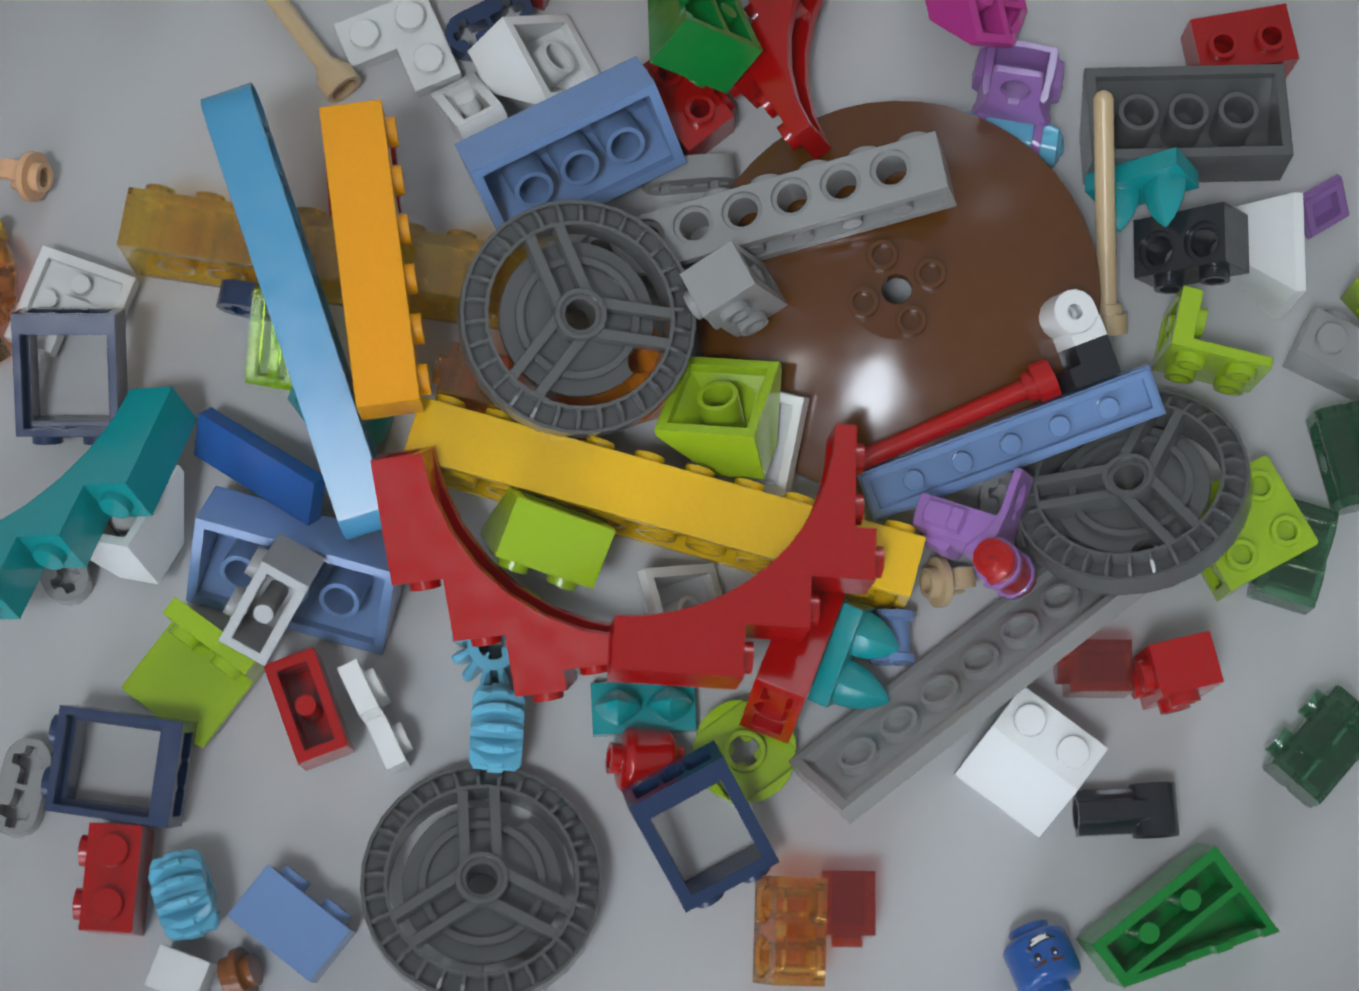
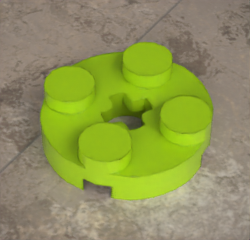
M731 700L714 708L702 720L693 742V751L715 740L749 804H757L776 795L788 782L793 770L789 760L796 756V739L793 732L789 743L786 744L740 726L739 724L747 701ZM739 738L745 744L754 741L758 746V749L753 754L756 762L750 766L744 761L736 764L731 759L735 752L732 743ZM721 781L707 788L716 797L733 804Z

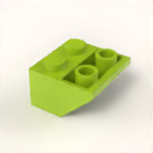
M509 487L484 523L480 535L489 546L490 553L499 558L497 564L501 567L524 575L527 574L529 568L548 574L546 581L566 590L575 591L577 585L590 589L594 588L616 530L604 519Z

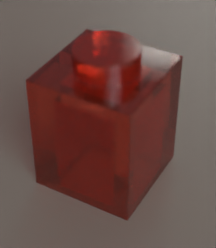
M1087 639L1074 651L1053 666L1055 684H1062L1063 698H1125L1133 692L1132 640Z
M821 871L819 873V938H831L832 948H863V938L876 936L875 871Z

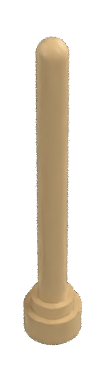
M265 0L317 69V87L330 103H338L352 95L361 83V78L348 62H342L339 58H332L289 0Z
M1101 90L1093 98L1096 260L1101 292L1100 316L1107 335L1116 336L1128 333V313L1122 312V303L1117 302L1114 98L1110 92Z

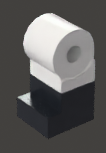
M1077 289L1067 290L1044 302L1040 308L1039 322L1044 333L1053 339L1064 369L1063 372L1055 374L1062 394L1121 372L1101 316L1088 294Z

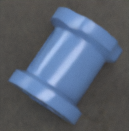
M906 609L873 610L872 613L882 619L891 629L899 648L897 652L888 656L870 659V664L877 666L914 665L915 655L911 653L910 623L916 620V612Z

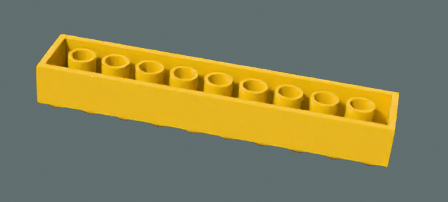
M437 394L435 400L423 397L424 412L415 414L404 449L411 450L435 446L446 488L499 502L508 488L512 487L604 519L616 530L614 535L756 575L770 565L790 545L804 526L815 501L811 497L794 492H786L784 497L764 492V485L749 479L736 478L734 483L714 478V471L699 465L686 464L684 469L664 464L665 458L649 451L636 450L634 456L615 451V445L602 438H585L583 442L565 436L539 432L525 425L515 423V420L502 410L487 408L484 414L465 409V402L443 394ZM864 514L861 526L855 527L876 528V546H882L885 554L883 575L881 578H876V581L866 594L846 593L844 599L849 601L857 600L877 609H904L911 596L926 537L916 535V528L909 524L887 520L884 526L866 521V515Z

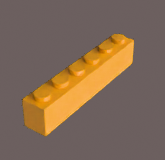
M381 99L319 107L356 409L362 421L424 412L422 396L431 395L432 389L428 364H418L416 345L425 344V335L421 313L412 314L409 295L419 294L415 264H405L403 246L412 245V236L408 213L399 215L397 197L405 196L406 190L402 165L392 166L390 148L399 147L395 116L386 117Z

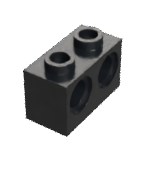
M1226 202L1178 211L1168 227H1163L1153 217L1133 221L1134 278L1154 287V291L1157 293L1175 294L1184 285L1194 283L1210 286L1229 283L1232 276L1250 273L1248 215ZM1218 240L1216 249L1210 254L1212 245ZM1172 250L1170 258L1165 262L1167 254Z

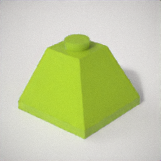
M690 356L684 373L675 388L666 397L654 428L656 437L698 465L714 471L715 476L765 479L778 441L782 371L780 362Z

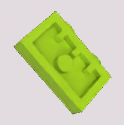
M1184 285L1163 313L1151 370L1164 373L1165 379L1175 383L1191 384L1195 380L1212 384L1216 392L1225 395L1240 396L1243 395V392H1251L1272 369L1274 358L1195 339H1200L1203 334L1208 309L1200 307L1204 290Z
M1262 456L1249 463L1253 481L1252 506L1244 528L1233 545L1213 565L1200 573L1217 602L1235 593L1246 583L1313 548L1318 543L1317 537L1267 456ZM1221 479L1211 483V498L1206 512L1216 498Z
M174 597L163 611V614L172 622L123 683L122 689L158 717L197 722L194 744L200 748H205L265 670L262 664L218 641L223 631L180 599Z

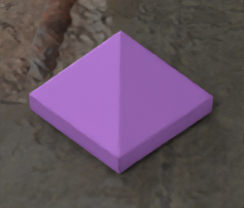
M1338 174L1303 193L1304 234L1307 239L1314 237L1350 216L1343 180Z

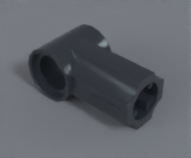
M1175 782L1137 783L1128 785L1129 789L1077 791L1073 796L1072 819L1076 837L1132 835L1133 839H1154L1180 836Z

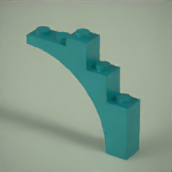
M172 386L130 389L111 422L88 451L57 481L38 496L0 520V619L21 618L45 568L59 570L61 568L87 567L110 517L124 519L127 517L153 516L197 421V418Z

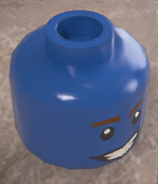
M1042 919L1025 924L1009 934L1008 937L1011 942L1005 947L1003 958L1018 991H1073L1070 983L1079 976L1082 969L1063 927L1049 925L1047 920Z

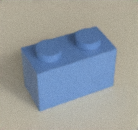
M267 864L227 916L306 980L317 983L356 934L354 930L346 925L352 916L328 897L322 904L318 903L305 892L311 883L287 864L281 871Z

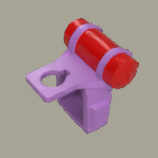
M1017 467L1014 469L1004 501L997 515L921 493L915 510L913 526L921 536L926 537L924 544L926 548L938 553L941 557L958 560L965 555L967 559L973 561L978 576L984 581L983 586L998 591L997 595L1000 597L1016 600L1030 593L1036 585L1037 571L1031 558L1014 546L1019 521L1033 483V477L1025 470Z

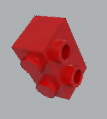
M1286 3L1190 19L1180 38L1186 66L1284 64L1286 79L1299 60Z
M650 59L643 64L657 86L684 155L706 154L734 132L735 107L726 93L716 89L713 90L708 86L704 88L698 87L686 77L650 63Z
M1210 631L1148 645L1130 660L1131 668L1126 670L1127 684L1133 699L1140 698L1143 710L1158 707L1160 715L1191 708L1190 704L1201 701V696L1224 682Z
M89 822L88 835L81 836L78 848V864L80 867H85L83 888H76L72 904L73 919L79 920L78 930L98 934L144 936L150 883L148 876L152 861L154 830L143 825Z

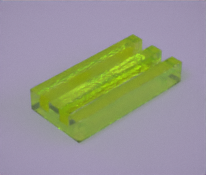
M257 283L252 291L245 383L291 391L293 385L287 367L285 377L279 376L281 348L273 324L271 326L267 374L260 373L266 303L260 285Z

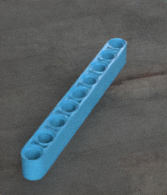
M252 82L202 98L201 108L340 529L346 540L382 530L370 460L378 457L367 420L362 421L356 409L352 375L259 95Z

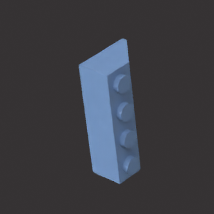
M637 56L454 144L496 230L520 212L543 203L562 200H584L604 204L687 163L657 86Z
M215 486L195 517L186 601L223 611L236 587L239 585L247 589L252 580V577L244 572L259 545L269 550L278 534L281 533L326 558L287 629L382 655L405 585L392 586L383 532L376 531L355 539L346 540L336 518L320 515L319 520L307 526L263 498Z

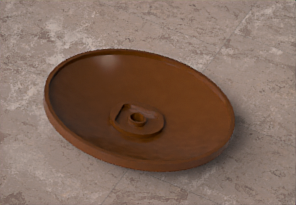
M884 101L842 108L817 117V121L832 149L818 159L825 161L848 156L852 150L862 146L880 147L897 142L900 137L911 132L921 131L929 133L936 131L945 152L957 206L762 260L788 305L770 316L768 324L755 334L749 336L741 335L737 338L722 328L714 329L705 318L700 320L696 318L703 357L780 362L782 368L780 391L810 398L795 474L820 485L824 468L826 440L835 424L857 425V443L868 447L1018 381V375L1027 371L1026 366L1040 359H1047L1054 374L1061 373L1064 369L1053 339L1045 334L1040 326L1039 313L1044 302L1067 290L1077 289L1084 291L1092 298L1100 315L1101 292L1099 270L1093 242L1084 218L1071 194L1056 173L1022 141L999 126L971 113L925 102ZM782 137L753 160L730 189L750 184L754 178L764 174L782 175L799 170L803 164L815 159L802 146L794 151ZM900 171L891 174L884 184L893 185L900 182L906 172ZM856 186L843 187L838 191L835 198L843 199L850 196ZM799 199L791 203L787 213L797 212L802 209L806 199ZM757 213L745 215L740 220L738 226L744 227L751 224L756 219ZM894 278L905 280L912 290L908 300L900 304L890 303L882 295L884 284ZM1026 399L912 450L1041 403V401L1037 400L1030 403ZM856 475V494H863Z

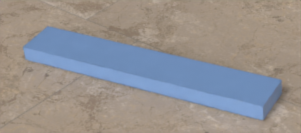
M1145 363L1062 394L1043 404H1035L901 454L864 470L862 475H857L872 518L876 522L916 507L921 493L940 498L1013 471L1016 467H1024L1164 415L1166 412L1150 366Z

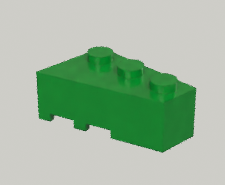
M647 0L650 63L684 76L698 87L704 88L708 86L727 94L763 51L740 0Z
M1196 842L1075 939L1106 981L1125 988L1186 966L1188 962L1213 953L1219 954L1231 950L1235 945L1260 936L1267 937L1280 931L1217 846Z

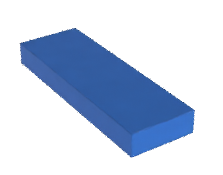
M212 407L199 413L194 456L307 526L320 519L325 490L322 474Z

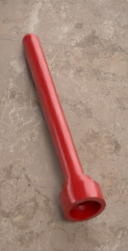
M1046 358L1031 363L1026 366V372L1018 375V381L865 447L863 471L1026 399L1030 403L1040 400L1043 404L1061 396V389Z

